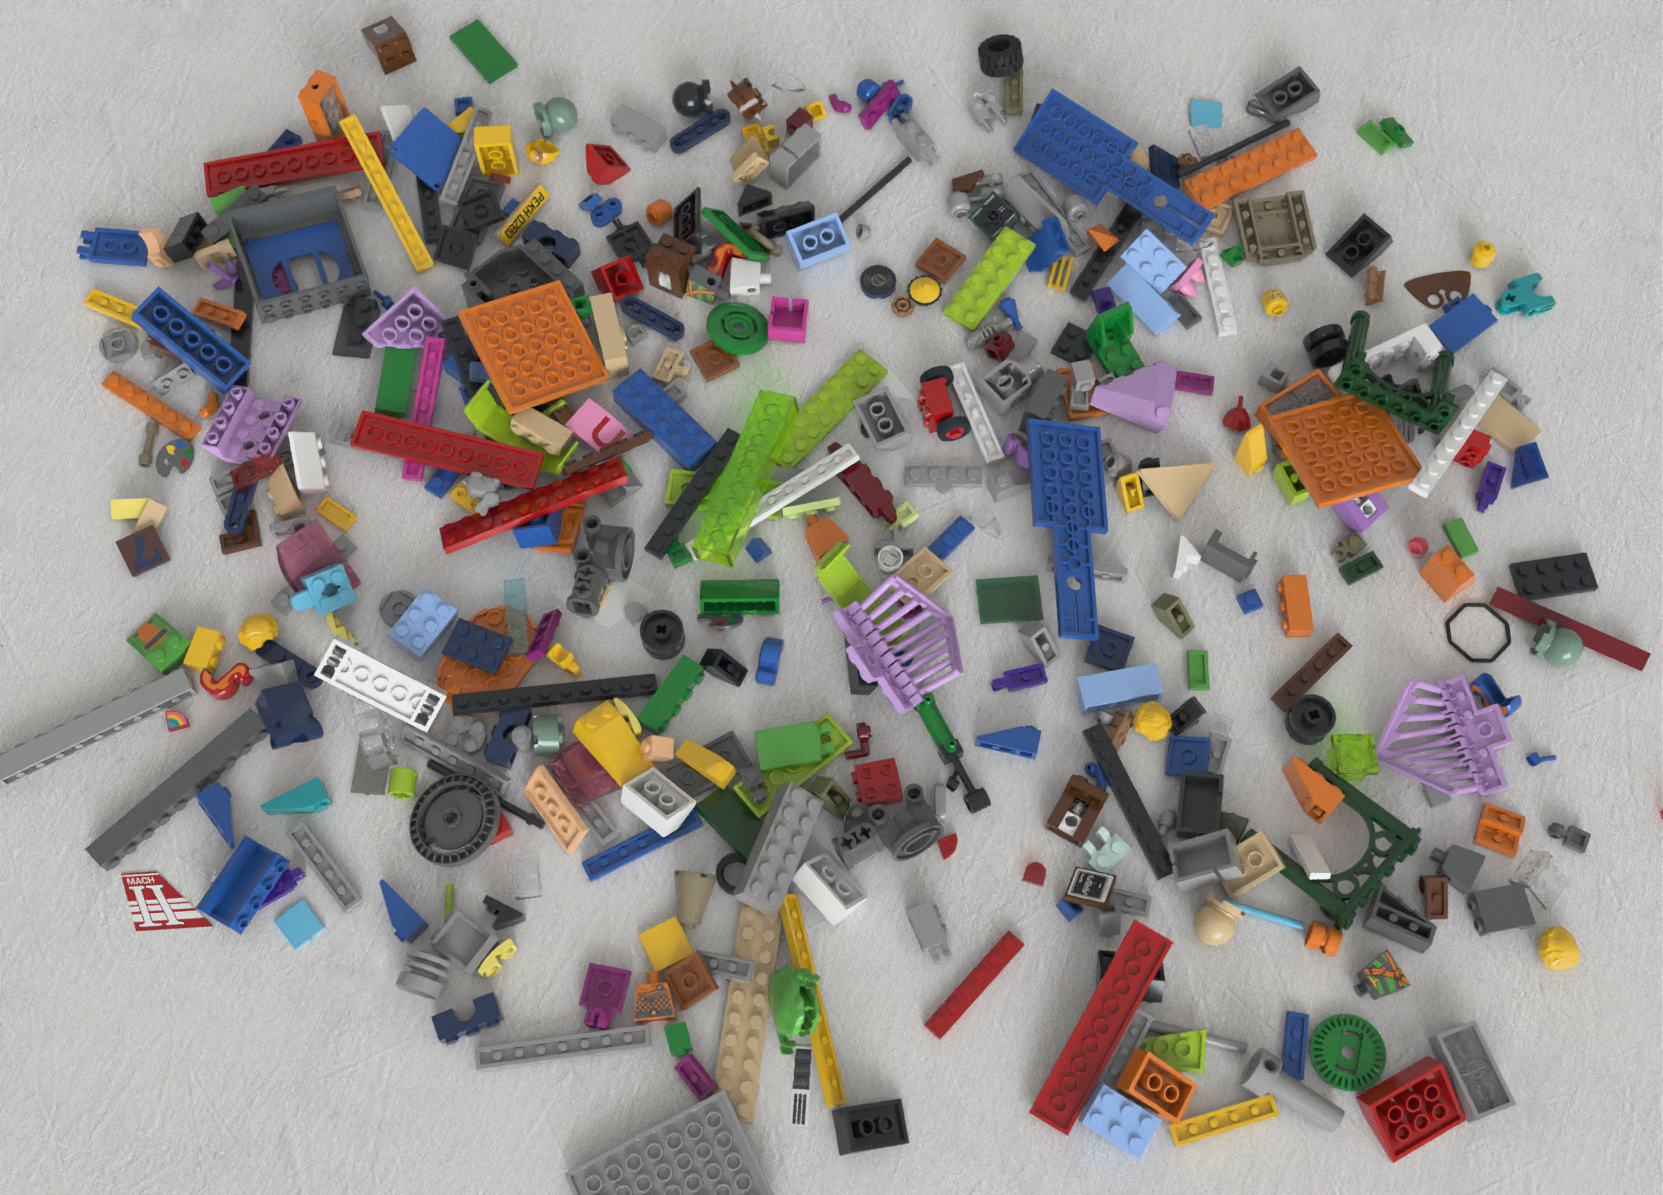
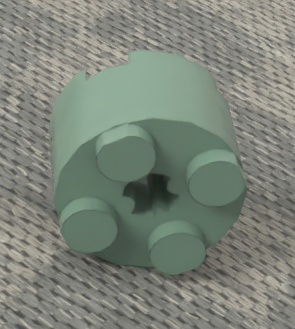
M562 714L534 716L535 756L565 754V744L563 742L565 732Z

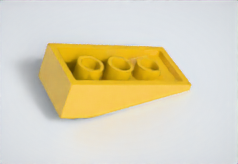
M608 700L576 721L572 731L573 734L622 789L625 783L650 768H655L652 761L642 760L639 741L622 715Z

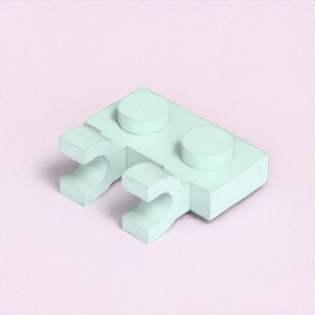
M1102 826L1094 836L1104 846L1097 851L1088 840L1080 850L1090 858L1087 864L1093 870L1107 873L1131 848L1117 834L1111 837L1109 832Z

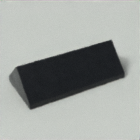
M699 187L674 208L673 237L695 246L697 249L695 255L702 254L701 188Z

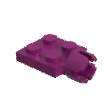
M589 963L579 1006L587 1010L584 1019L587 1027L595 1029L597 1024L599 1030H608L612 1016L614 1014L622 1015L632 974L630 970Z

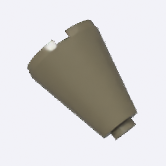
M675 870L678 919L680 923H683V927L695 929L696 924L700 925L717 875Z

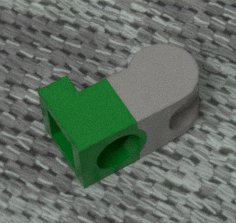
M589 295L571 298L570 301L584 328H589L592 325L590 316L592 308Z

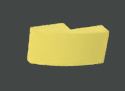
M154 498L111 500L112 519H139L148 500H154Z
M332 611L324 614L335 636L339 635L355 643L352 632H348L345 626H342L339 616L336 617Z
M614 698L612 705L622 715L637 739L641 738L642 728L633 712L620 699Z
M511 938L496 947L483 961L478 969L479 974L483 978L495 976L499 972L498 970L502 968L499 960L511 957L514 951L517 950Z

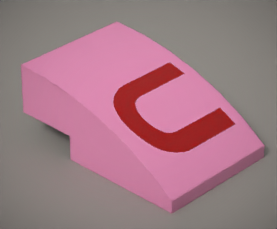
M588 399L565 424L566 428L573 431L572 436L580 441L584 448L593 452V454L599 453V449L607 445L611 447L616 446V442L621 439L627 438L630 440L634 438L618 420L591 399Z

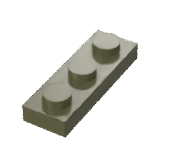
M1019 68L1018 72L1005 77V115H1022L1023 68Z

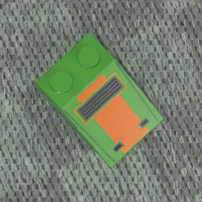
M157 613L153 614L126 640L164 676L183 664L191 644Z

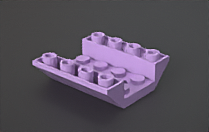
M232 385L206 433L201 447L225 462L241 465L244 462L252 461L261 469L272 462L303 399L284 395L281 402L256 398L250 388ZM269 415V418L261 420L264 416ZM251 445L254 446L253 448H250L249 450H246V448H247L248 446H251Z

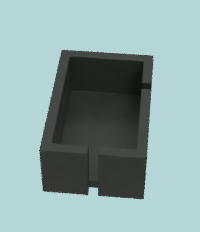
M1182 771L1176 827L1177 838L1192 839L1196 835L1202 836L1220 831L1224 774Z

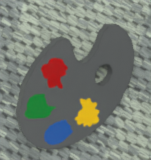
M176 439L164 445L159 451L155 462L156 470L160 476L168 477L174 466L177 467L180 474H184L194 460L193 446L184 439ZM165 459H168V465L164 463Z
M698 614L697 621H711L709 628L723 631L724 629L742 625L744 618L741 614Z

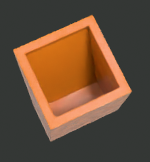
M1449 545L1435 553L1419 572L1420 576L1444 603L1475 582V574Z

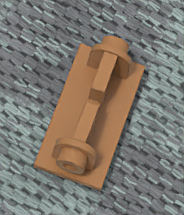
M1371 266L1367 270L1368 283L1366 293L1364 294L1366 298L1365 306L1383 302L1386 270L1378 271L1377 267Z
M1129 708L1127 711L1124 709L1116 711L1111 721V725L1115 726L1116 729L1108 727L1106 731L1116 752H1118L1120 746L1124 745L1129 729H1132L1134 726V716Z

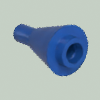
M1010 297L1003 299L998 308L1006 317L1011 318L1016 331L1021 330L1023 327L1018 319L1015 299Z

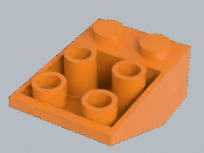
M1294 756L1283 769V773L1303 812L1319 825L1322 824L1345 797L1340 788L1328 783L1321 773L1314 772L1301 758Z

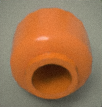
M663 199L656 200L647 206L646 209L648 222L655 226L663 225L673 216L671 204Z

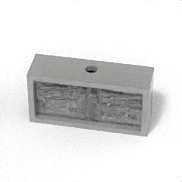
M1475 1020L1428 1039L1438 1061L1444 1066L1468 1123L1516 1105Z

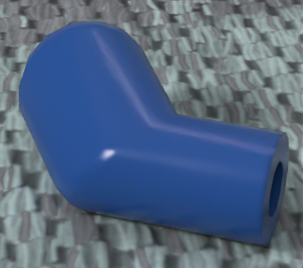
M1088 762L1084 767L1086 773L1096 779L1097 785L1107 789V781L1099 765Z

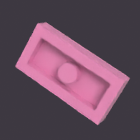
M1199 258L1190 262L1169 288L1174 293L1180 290L1188 296L1197 297L1196 289L1190 279L1196 282L1205 281L1203 271L1200 268L1203 262Z

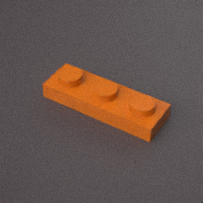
M204 298L198 300L192 311L195 317L239 331L247 316L243 311Z

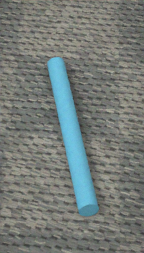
M1221 898L1249 915L1299 930L1304 929L1305 922Z

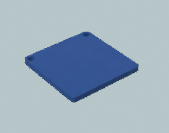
M422 108L390 145L388 152L433 190L439 191L447 181L463 138L427 108Z

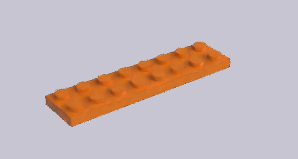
M1298 127L1183 181L1182 187L1192 200L1209 210L1316 159L1318 154Z

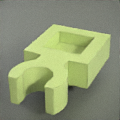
M908 501L896 509L897 520L888 530L893 534L894 527L898 529V526L901 525L905 528L919 518L918 513ZM885 520L883 521L885 527L890 525V523L888 524V522H886Z

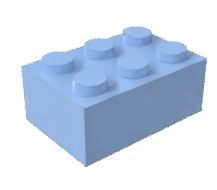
M837 212L786 231L784 237L798 271L844 254L851 247Z
M1148 227L1120 256L1159 294L1187 268V265Z
M425 587L388 632V638L422 662L457 618L458 610Z
M1102 1081L1097 1085L1078 1118L1083 1125L1138 1159L1142 1156L1162 1121L1158 1116Z

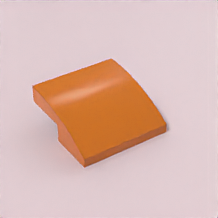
M1485 802L1479 817L1473 843L1514 858L1517 854L1519 838L1523 834L1526 817Z

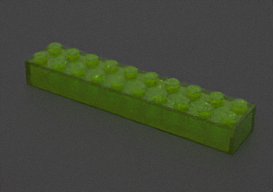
M765 390L759 391L693 542L692 549L696 559L733 568L799 412L795 396Z

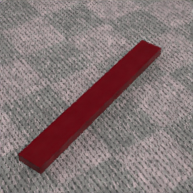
M1498 586L1489 605L1539 627L1542 623L1546 625V619L1556 622V628H1568L1579 634L1583 641V646L1640 671L1643 670L1651 655L1647 651Z

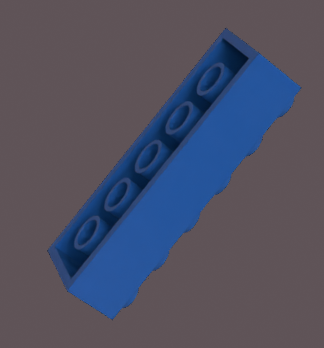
M159 286L132 313L131 320L223 395L231 389L232 385L251 366V362Z
M641 368L612 390L614 402L646 433L651 431L654 437L653 440L684 470H697L717 444V441Z

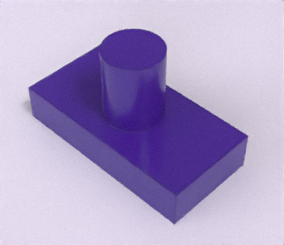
M1110 287L1092 290L1091 296L1098 314L1116 307Z

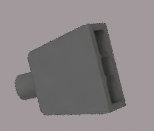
M1452 844L1445 852L1435 847L1429 858L1440 863L1436 870V875L1447 876L1448 884L1464 895L1471 890L1486 856Z

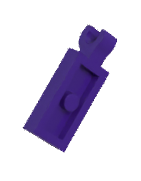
M1038 663L1004 671V678L992 680L991 687L993 692L1006 687L1008 692L1047 684L1048 679L1043 664Z

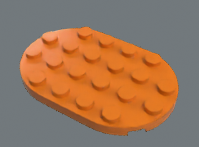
M498 606L488 610L484 609L469 620V622L508 636L514 641L496 676L443 656L437 669L438 687L448 691L444 701L451 708L453 694L519 687L537 660L529 661L525 657L537 630L536 624L530 616L515 607ZM488 712V713H478V714H469V715L479 716V715L489 714V713H492V712Z

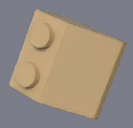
M283 464L280 465L268 479L269 489L266 491L270 500L275 501L276 505H273L276 515H281L283 520L286 521L306 513V509L293 479Z

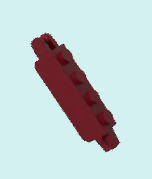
M834 442L827 447V451L830 455L842 446L838 442ZM859 460L836 474L872 518L882 516L888 524L896 522V509L893 506L894 497L889 490H885L882 487L880 479L871 474L867 464H862Z

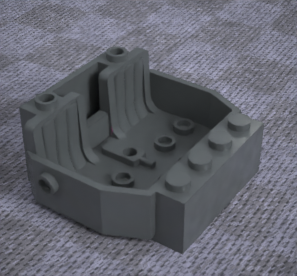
M535 238L524 246L519 244L499 250L479 267H475L472 272L468 270L464 273L466 281L461 284L468 308L560 280L569 299L586 296L583 283Z

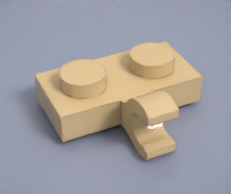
M666 347L652 375V379L667 386L672 382L675 374L684 380H688L691 375L689 373L690 368L680 365L685 356L684 352Z

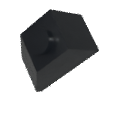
M707 648L699 663L710 675L736 687L741 686L748 672V669L722 649Z

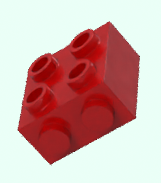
M1474 429L1452 461L1473 469L1477 463L1480 464L1484 456L1490 451L1492 444H1489L1492 436Z
M895 757L854 765V772L851 773L853 785L857 784L858 792H855L857 802L864 803L869 807L876 804L885 806L903 802V792Z

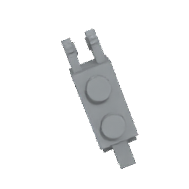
M906 113L900 115L904 123L903 125L894 118L891 123L898 132L899 141L918 162L926 160L931 167L937 164L938 156L934 148L935 143L914 118L910 119Z

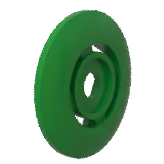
M741 302L722 303L713 308L707 317L706 329L710 339L726 352L736 355H750L759 352L768 343V321L759 310L751 305ZM740 324L744 330L741 332L736 331L733 326Z
M1351 1014L1330 1016L1316 1027L1311 1036L1309 1052L1313 1067L1317 1074L1332 1087L1343 1091H1359L1373 1085L1382 1075L1386 1064L1385 1045L1374 1026L1363 1018ZM1341 1031L1354 1033L1361 1039L1358 1040L1352 1035H1342ZM1342 1047H1351L1354 1051V1056L1351 1059L1344 1058L1341 1054ZM1335 1066L1345 1071L1353 1070L1355 1074L1340 1072L1335 1069Z

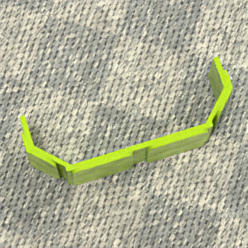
M487 380L464 409L469 420L473 422L475 428L492 441L544 453L545 457L540 473L544 472L548 475L558 476L565 467V463L569 462L576 453L579 442L576 441L572 448L567 447L562 455L558 457L548 453L539 445L532 444L525 437L516 435L510 430L513 415H509L505 409L497 405L488 391L490 380Z
M838 541L814 566L819 583L842 609L847 608L856 600L860 604L873 591L844 556V552L850 547V544ZM877 598L865 610V613L868 615L881 604V601ZM886 609L872 621L873 625H877L892 613ZM900 619L896 620L882 630L880 635L888 634L905 622ZM912 628L888 642L887 645L891 646L899 643Z

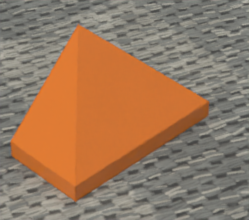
M1102 224L1087 229V237L1104 252L1119 242L1118 238Z

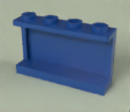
M245 835L196 908L237 933L242 934L291 861Z

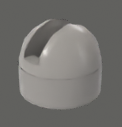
M859 224L856 229V237L858 239L869 238L871 235L869 226Z
M1099 709L1096 720L1098 723L1106 726L1111 723L1114 715Z

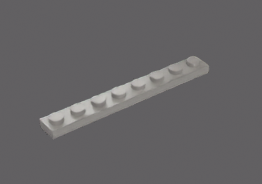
M640 1025L476 1047V1070H489L651 1048L649 1025Z

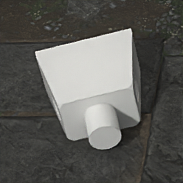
M732 258L730 277L731 298L759 295L761 284L772 283V273H761V263Z

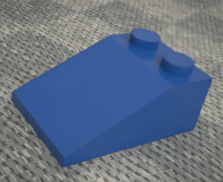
M562 509L513 528L512 532L520 548H534L557 544L561 533Z

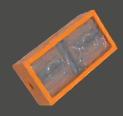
M316 70L310 76L305 87L300 90L298 95L299 101L316 141L342 138L345 133L339 121L349 117L350 113L336 77Z
M1317 369L1260 404L1254 416L1278 444L1265 422L1268 416L1334 399L1342 395L1324 374Z

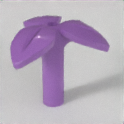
M228 260L226 271L212 262L207 264L208 269L223 278L213 284V288L225 289L228 285L233 286L237 281L238 275H235L237 269L232 261Z

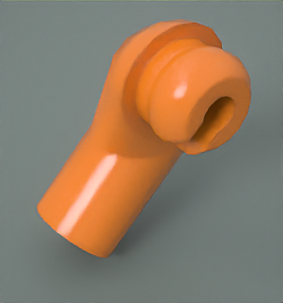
M208 393V403L199 410V415L202 418L211 417L219 410L217 393Z

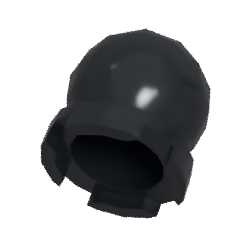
M702 79V84L700 85L695 82L686 81L674 89L672 104L677 113L685 117L698 116L702 111H706V116L713 114L712 100H708V94L711 91L709 79Z

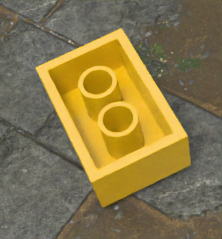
M511 125L474 127V147L483 178L519 176V156Z

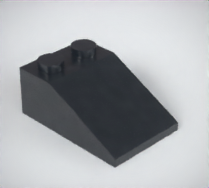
M1364 213L1325 255L1353 278L1377 259L1393 243V239L1388 232Z
M901 1098L832 1110L840 1156L909 1143Z

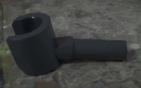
M956 769L946 783V787L952 792L960 785V782L956 780L958 776Z

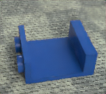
M1045 218L1041 221L1043 228L1030 238H1026L1036 244V248L1025 262L1029 272H1043L1071 251L1058 218Z

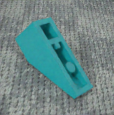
M317 777L260 805V807L267 815L322 812L333 803L324 783Z

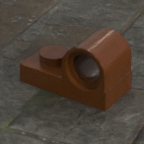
M1420 875L1419 890L1424 896V917L1428 920L1448 919V877L1444 875Z

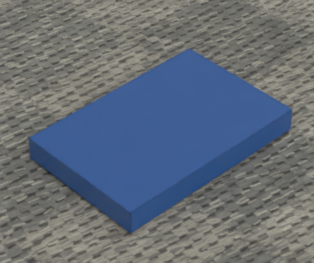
M1473 293L1428 327L1447 351L1455 354L1496 324L1498 319Z

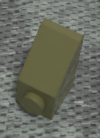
M1163 593L1151 605L1158 620L1179 639L1182 640L1195 628L1179 597Z
M817 776L807 791L824 801L823 809L843 821L845 811L849 803L852 802L851 799L833 778Z

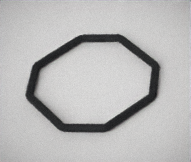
M1464 603L1446 621L1449 644L1471 662H1494L1511 644L1509 623L1485 603ZM1465 607H1484L1505 624L1507 642L1491 659L1472 658L1452 641L1450 623Z

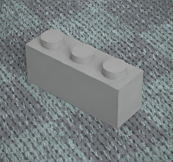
M623 104L610 118L612 130L616 134L623 135L629 141L641 145L647 151L650 150L656 153L667 140L665 127Z

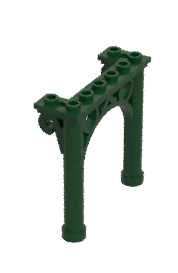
M1362 310L1354 312L1350 320L1351 329L1341 374L1333 386L1435 435H1439L1459 410V406L1453 403L1455 394L1448 391L1451 368L1455 361L1454 354L1447 350L1438 353L1439 356L1435 358L1429 392L1411 393L1400 390L1379 378L1370 369V364L1365 361L1367 352L1364 351L1370 315Z
M1315 757L1308 767L1314 772L1321 773L1331 785L1340 788L1342 794L1345 795L1342 801L1363 818L1369 832L1368 848L1361 860L1352 868L1338 874H1333L1330 876V879H1309L1301 865L1275 845L1273 846L1286 866L1279 873L1321 905V912L1328 919L1335 922L1334 927L1336 929L1347 931L1354 922L1356 909L1358 907L1363 908L1370 899L1368 897L1371 892L1376 893L1383 884L1381 881L1384 877L1389 878L1396 869L1394 867L1396 863H1402L1408 855L1412 856L1418 849L1417 845L1421 841L1419 836L1422 829L1419 827L1417 829L1408 827L1326 767L1322 760ZM1373 822L1379 825L1383 831L1375 832ZM1251 828L1243 836L1240 843L1258 832ZM1384 837L1392 846L1386 851H1381L1376 847L1375 840ZM1374 856L1385 858L1378 868L1373 863ZM1363 874L1369 875L1370 877L1360 887L1359 880L1356 877ZM1339 881H1351L1354 884V889L1349 894L1341 893L1338 890ZM1321 883H1333V892Z

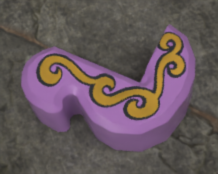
M1008 434L1003 446V452L1007 456H1014V461L1017 465L1029 470L1028 443L1019 434Z

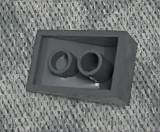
M1299 66L1257 92L1255 97L1276 121L1304 112L1317 104L1320 100V89Z

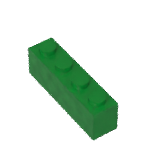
M683 654L638 715L637 720L640 726L656 736H659L661 732L665 733L670 725L669 721L673 716L676 717L680 713L683 702L691 698L694 687L702 683L705 677L703 666Z

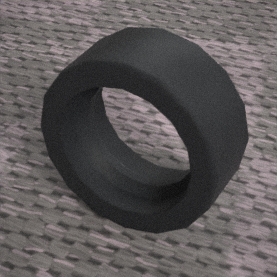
M731 853L723 857L716 868L717 883L723 891L732 895L736 886L728 884L724 879L723 873L730 863L739 862L746 865L737 853Z

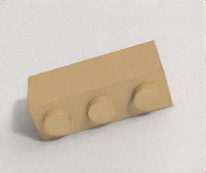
M533 408L517 412L511 419L510 430L516 435L525 437L532 444L539 445L552 455L560 457L572 440V430Z

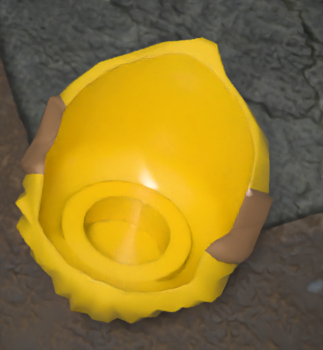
M542 138L528 142L525 146L527 157L538 165L555 162L560 153L559 148L549 140L544 142Z

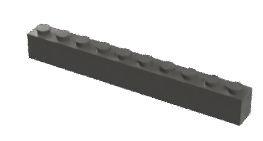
M249 708L85 848V850L106 871L117 867L121 862L120 860L126 855L133 853L142 841L149 839L154 834L156 829L168 823L177 811L183 810L187 803L196 797V794L203 791L210 783L218 780L221 773L233 767L242 755L248 754L257 742L264 740L268 736L262 719Z

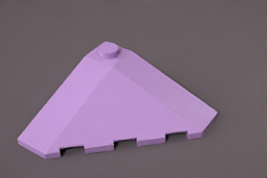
M413 287L366 329L362 335L376 348L424 349L426 337L446 339L441 321L449 318L419 290ZM447 341L446 349L451 350Z
M1160 360L1155 362L1153 366L1133 371L1132 374L1126 377L1123 375L1111 380V383L1098 385L1093 390L1089 404L1154 433H1158L1166 427L1178 367Z

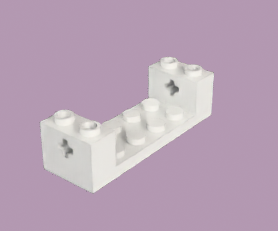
M1424 323L1365 351L1367 352L1365 361L1370 364V369L1373 371L1374 368H1382L1393 359L1399 360L1404 356L1415 372L1421 369L1427 370L1433 365L1434 359L1439 356L1438 353L1442 345L1428 325ZM1343 362L1331 367L1326 375V378L1332 385L1341 374ZM1336 388V390H1337L1342 396L1349 394V393H1347V392H1345V391H1342V390Z
M336 635L314 676L427 732L448 691L430 682L426 685L354 648L356 644Z

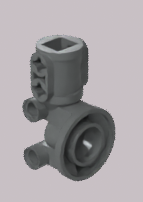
M595 515L587 516L583 520L589 549L580 547L573 553L576 566L574 574L575 583L572 593L567 597L566 607L570 612L584 618L594 617L599 613V600L603 588L607 586L608 579L621 582L627 581L631 572L635 551V534L632 527L601 524L600 518Z
M912 783L905 788L904 794L907 809L897 813L892 819L883 805L876 804L869 809L870 821L866 819L839 838L831 839L838 857L848 871L875 852L880 853L885 850V846L893 859L901 862L920 855L939 840L944 832V828L924 799L923 789L920 785Z

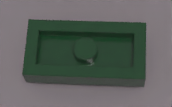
M1371 551L1341 566L1338 570L1349 586L1382 570L1384 566L1374 551Z

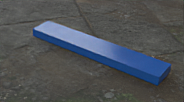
M693 808L680 827L664 838L654 829L649 828L581 863L590 882H593L702 827L703 823Z

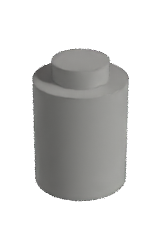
M518 726L512 731L511 738L518 751L529 752L534 748V736L528 727Z

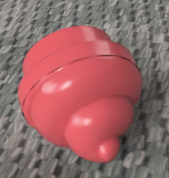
M1414 537L1409 541L1408 550L1414 556H1422L1428 551V543L1424 538Z

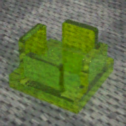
M1333 734L1330 737L1332 747L1327 752L1329 768L1332 771L1336 770L1337 775H1343L1342 778L1344 780L1362 781L1367 775H1377L1380 772L1373 734Z

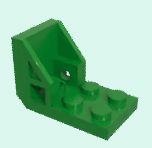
M1128 301L1098 314L1086 330L1087 342L1106 374L1112 372L1115 378L1123 375L1126 377L1132 374L1133 371L1145 367L1129 340L1134 334L1132 307Z

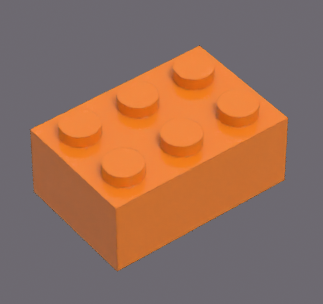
M1135 1048L1115 1088L1163 1120L1179 1124L1197 1084L1150 1052Z

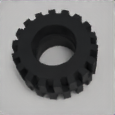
M994 35L985 39L978 47L980 68L986 76L989 75V77L996 78L1007 77L1014 74V72H1018L1019 68L1023 66L1024 59L1021 41L1014 35Z

